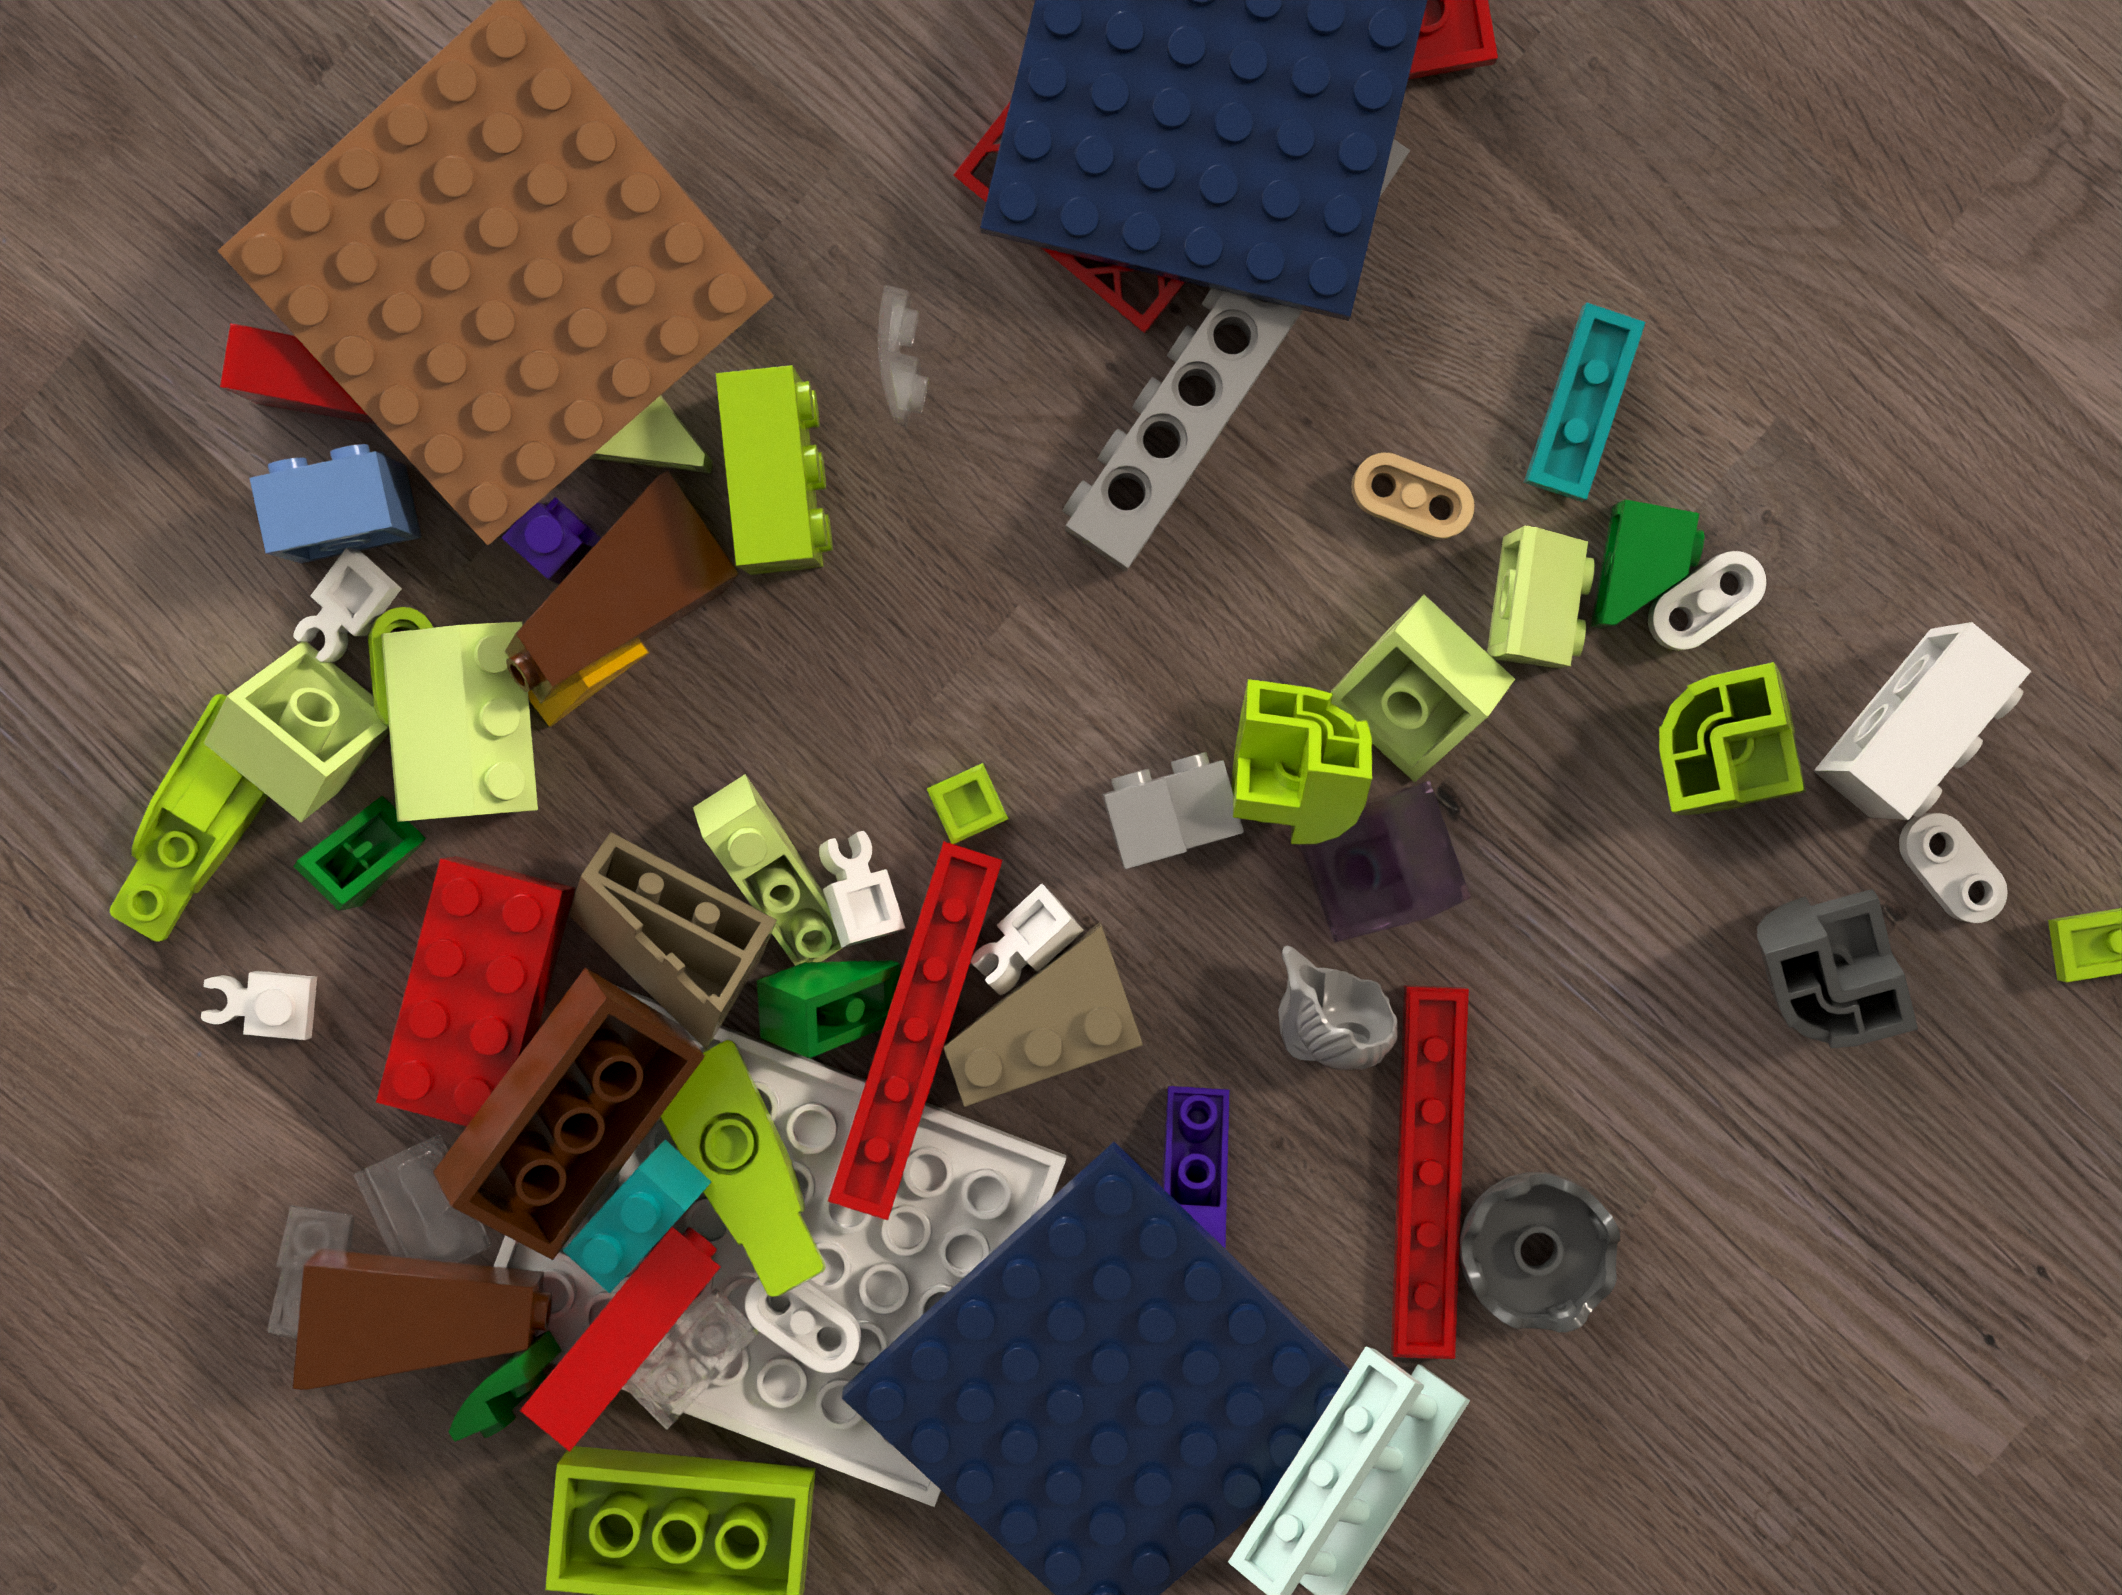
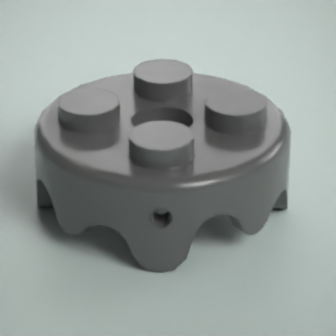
M1525 1172L1506 1177L1490 1186L1475 1201L1465 1218L1460 1235V1261L1464 1277L1474 1295L1486 1309L1502 1322L1517 1329L1531 1328L1570 1332L1584 1325L1593 1309L1614 1289L1617 1281L1616 1256L1620 1232L1610 1213L1584 1187L1567 1177L1549 1172ZM1534 1233H1544L1549 1235L1553 1242L1551 1257L1541 1265L1526 1264L1521 1257L1523 1241Z

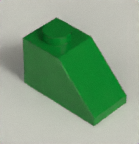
M1626 499L1613 505L1591 627L1603 629L1618 624L1685 578L1689 573L1690 566L1696 567L1698 565L1704 546V531L1697 529L1700 513Z
M893 960L804 962L757 980L760 1038L806 1058H812L883 1029L901 975V964Z

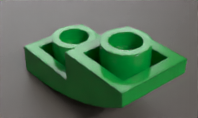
M550 1330L537 1336L528 1350L518 1351L511 1355L469 1395L454 1417L449 1429V1434L454 1442L479 1431L483 1438H488L515 1420L516 1415L512 1409L532 1389L546 1379L547 1375L543 1368L562 1351Z

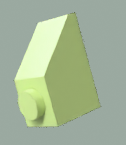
M661 395L589 457V459L704 473H711L712 460Z

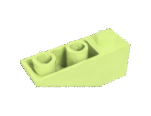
M746 774L693 807L703 839L752 907L777 920L772 934L795 966L804 962H822L843 949L841 948L822 889Z

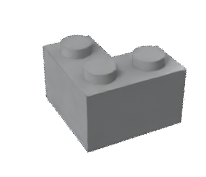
M1207 752L1172 761L1171 766L1174 774L1152 780L1149 769H1144L1111 779L1114 791L1104 793L1102 797L1124 869L1187 852L1186 849L1244 833L1241 820L1239 818H1232L1234 795L1224 760L1209 763Z

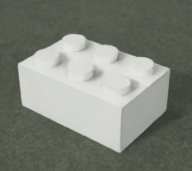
M1973 622L1932 628L1819 763L1814 772L1870 818L1909 820L1912 815L1918 818L1926 813L1940 797L1942 789L1938 784L1953 766L1956 769L1962 767L1977 753L1983 742L1978 735L1994 717L1998 720L2004 717L2018 703L2023 695V690L2019 688V685L2029 675L2031 670Z

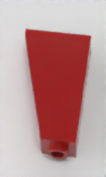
M230 323L220 383L221 388L259 405L376 424L296 336Z
M689 1226L683 1234L671 1227L519 1411L570 1452L721 1268L711 1259L717 1252V1249Z

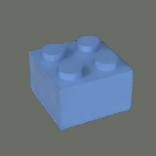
M367 444L350 445L330 451L331 461L308 465L306 458H290L268 464L269 474L249 478L266 554L298 563H305L341 555L346 548L359 549L361 551L421 538L406 465L385 456L384 452H370L369 445Z

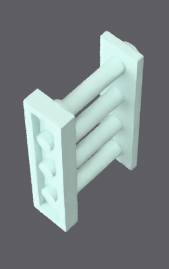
M1366 1346L1228 1563L1266 1595H1291L1298 1583L1302 1584L1314 1595H1346L1470 1400L1424 1366L1418 1364L1413 1373L1409 1375L1380 1352Z

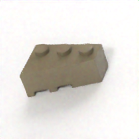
M612 832L609 833L582 873L569 915L706 1050L760 962L777 921L775 918Z
M1101 922L1057 957L1053 958L1039 972L1034 973L946 1040L944 1050L964 1107L1143 1045Z

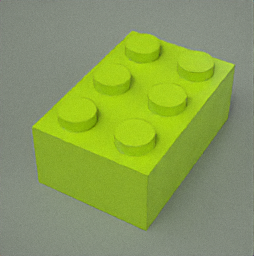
M793 365L715 373L736 566L750 575L824 567L822 552L833 551L829 515L824 514L823 508L817 509L815 490L826 489V477L822 452H818L817 445L810 444L809 428L819 427L817 396L815 390H811L810 381L803 382Z

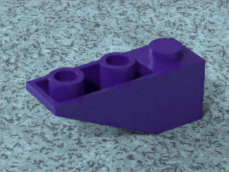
M1168 1086L1162 1188L1226 1249L1230 1090Z

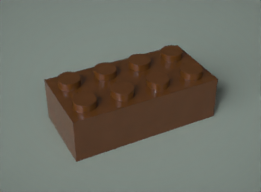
M585 968L433 1173L452 1208L554 1260L704 1059L705 1055L680 1024Z

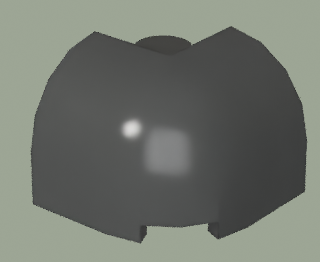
M1873 889L1812 906L1806 896L1783 904L1770 912L1757 926V939L1771 993L1789 1028L1793 1027L1804 1037L1826 1042L1830 1048L1858 1046L1918 1030L1906 977L1892 954L1880 901Z

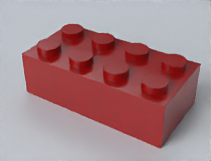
M458 856L440 858L376 1103L468 1126L538 1032L575 887Z

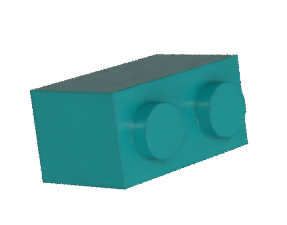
M665 1139L564 1248L563 1252L610 1294L712 1181Z

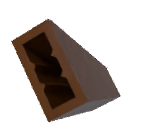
M668 470L655 478L515 633L505 652L509 657L506 660V664L512 678L523 691L529 692L532 690L540 703L545 702L723 594L739 575Z
M319 1249L304 1263L293 1389L309 1390L528 1350L539 1330L547 1331L550 1322L552 1293L543 1292L544 1272Z

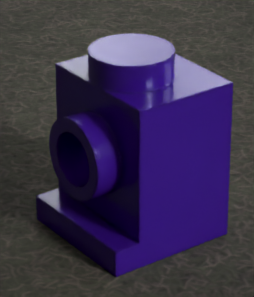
M554 497L547 506L540 502L536 503L502 536V539L548 580L561 584L598 543L601 537L559 499Z

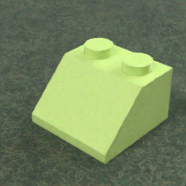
M1523 526L1503 536L1487 653L1494 660L1564 668L1571 666L1572 656L1579 657L1581 655L1585 641L1586 622L1585 620L1577 619L1581 594H1589L1595 567L1594 558L1586 557L1588 541L1531 526Z
M1423 595L1381 636L1331 690L1330 693L1333 694L1331 704L1351 714L1356 721L1367 720L1372 736V744L1413 782H1416L1490 715L1515 678L1429 598Z
M300 642L226 697L204 741L207 747L301 823L344 787L390 733L389 728L381 722L375 712L373 695L332 662H320L316 658L319 651L308 642Z

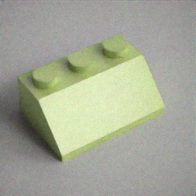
M522 621L453 625L381 634L397 822L538 810L528 692L523 691L517 685L506 664V660L509 657L505 650L515 633L522 627Z

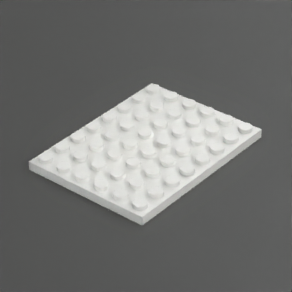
M617 986L678 1023L656 1000ZM722 1025L706 1050L685 1029L702 1053L725 1040L733 1041L737 1045L790 1156L805 1202V1210L800 1214L826 1265L823 1273L807 1282L855 1317L861 1331V1342L856 1357L846 1368L834 1373H822L811 1369L755 1329L747 1318L745 1299L751 1285L759 1276L744 1246L738 1245L704 1192H702L672 1227L683 1234L689 1226L707 1239L717 1249V1252L711 1259L721 1268L622 1387V1390L935 1507L941 1490L841 1399L843 1387L1052 1198L1066 1161V1155L925 1103L889 1219L885 1220L828 1202V1198L866 1080ZM661 1117L554 1260L506 1235L504 1237L493 1267L544 1272L543 1292L552 1293V1310L547 1331L550 1330L562 1351L550 1363L558 1365L660 1242L659 1240L610 1294L563 1252L564 1248L665 1139L678 1150ZM786 1293L779 1297L768 1295V1302L772 1308L784 1310L790 1306V1298ZM824 1327L818 1332L819 1339L824 1345L835 1346L841 1342L840 1332L834 1327ZM539 1330V1333L537 1334V1336H539L540 1334H542V1333H544V1332H546V1331Z

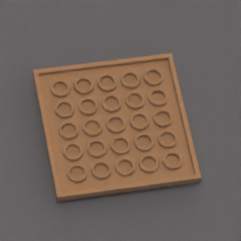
M521 0L495 1L218 250L222 257L487 546L774 297V294Z

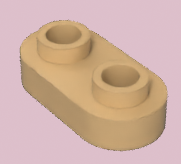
M1378 453L1368 457L1359 465L1352 478L1351 488L1354 500L1364 512L1431 539L1443 540L1459 534L1469 525L1474 514L1472 493L1462 481L1393 453ZM1383 475L1391 480L1393 491L1390 496L1379 497L1373 492L1371 483L1375 476ZM1442 498L1448 502L1450 514L1447 519L1438 520L1431 515L1429 504L1432 499Z

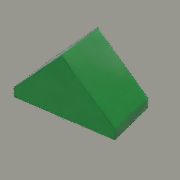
M380 796L299 858L293 867L338 911L361 907L423 844L426 838L409 821L397 822L396 808L383 796Z

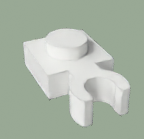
M346 548L311 594V597L323 608L317 616H309L300 621L293 637L298 642H311L321 630L325 635V645L318 652L316 658L320 662H335L344 655L347 649L348 631L353 636H367L373 622L386 611L402 588L359 549Z
M864 831L857 832L848 838L849 846L852 849L851 859L842 856L835 838L827 840L819 847V856L823 866L830 873L836 875L838 881L824 888L823 892L841 948L895 934L905 928L887 869L874 873L870 872L868 862L872 855V845Z
M1041 884L997 924L1005 936L997 943H988L979 948L972 956L971 963L984 976L991 973L985 981L999 995H1003L1016 985L1021 975V969L1026 964H1029L1039 972L1084 930L1057 898Z
M254 971L249 973L247 988H244L237 979L231 976L221 975L205 979L204 987L210 989L217 988L226 994L227 1005L223 1011L217 1009L203 1011L201 1019L210 1024H222L232 1021L238 1016H245L244 1035L297 1040L312 1038L317 977Z

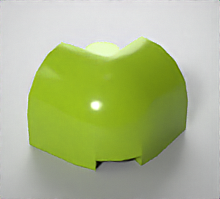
M1774 662L1708 676L1687 685L1688 688L1670 705L1662 726H1659V751L1672 813L1676 815H1694L1745 807V804L1806 792L1794 736L1795 728L1780 671Z
M1248 679L1238 726L1231 788L1234 794L1232 818L1291 825V844H1317L1342 835L1354 826L1365 808L1372 781V736L1367 720L1356 721L1351 714L1331 704L1332 693L1310 687Z

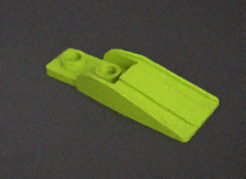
M217 694L211 699L152 797L132 845L131 856L138 861L110 907L112 917L156 942L164 941L168 938L192 895L199 893L222 864L269 797L204 744L227 697L224 694Z
M725 1040L703 1052L705 1055L704 1059L660 1117L680 1153L712 1181L703 1192L738 1245L744 1246L766 1293L771 1297H779L823 1273L826 1265L800 1214L805 1210V1202L787 1149L737 1045L733 1041Z

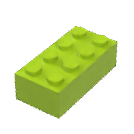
M574 1446L570 1452L567 1450L556 1467L545 1590L594 1595H803L816 1468Z

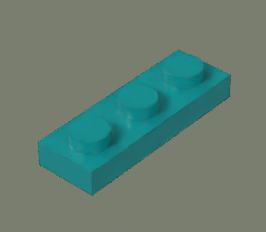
M1585 303L1582 306L1523 483L1580 502L1587 500L1646 322L1590 303Z

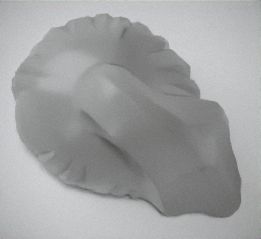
M1285 946L1282 951V958L1286 965L1288 981L1278 1013L1280 1034L1288 1052L1297 1059L1318 1061L1324 1066L1336 1070H1363L1380 1063L1384 1056L1392 1049L1398 1037L1396 1015L1393 1013L1389 998L1384 995L1380 984L1372 980L1360 979L1345 971L1316 968L1314 964L1291 946Z

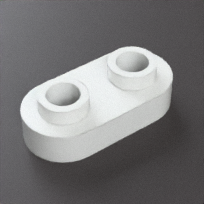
M1740 551L1726 552L1713 557L1654 600L1648 613V627L1653 638L1660 645L1671 650H1686L1701 645L1760 602L1766 589V575L1763 567L1753 556ZM1724 573L1733 574L1738 581V589L1732 596L1725 594L1720 588V579ZM1675 608L1682 609L1687 614L1688 624L1683 631H1677L1670 625L1669 616Z
M1924 813L1918 818L1913 817L1907 822L1899 838L1901 856L1944 911L1957 920L1971 923L1986 922L1997 916L2006 903V881L1962 824L1955 818L1942 813ZM1940 833L1945 838L1946 847L1940 855L1936 856L1931 852L1929 842L1934 834ZM1975 881L1981 882L1985 890L1984 897L1978 903H1973L1968 895L1969 887Z
M758 1277L753 1282L746 1295L745 1311L748 1320L755 1329L808 1367L818 1372H838L846 1368L854 1360L861 1342V1331L857 1320L849 1311L808 1282L788 1291L786 1294L790 1298V1306L784 1310H776L770 1306L768 1294L760 1278ZM824 1327H834L840 1332L841 1342L835 1346L824 1345L819 1339L818 1332Z

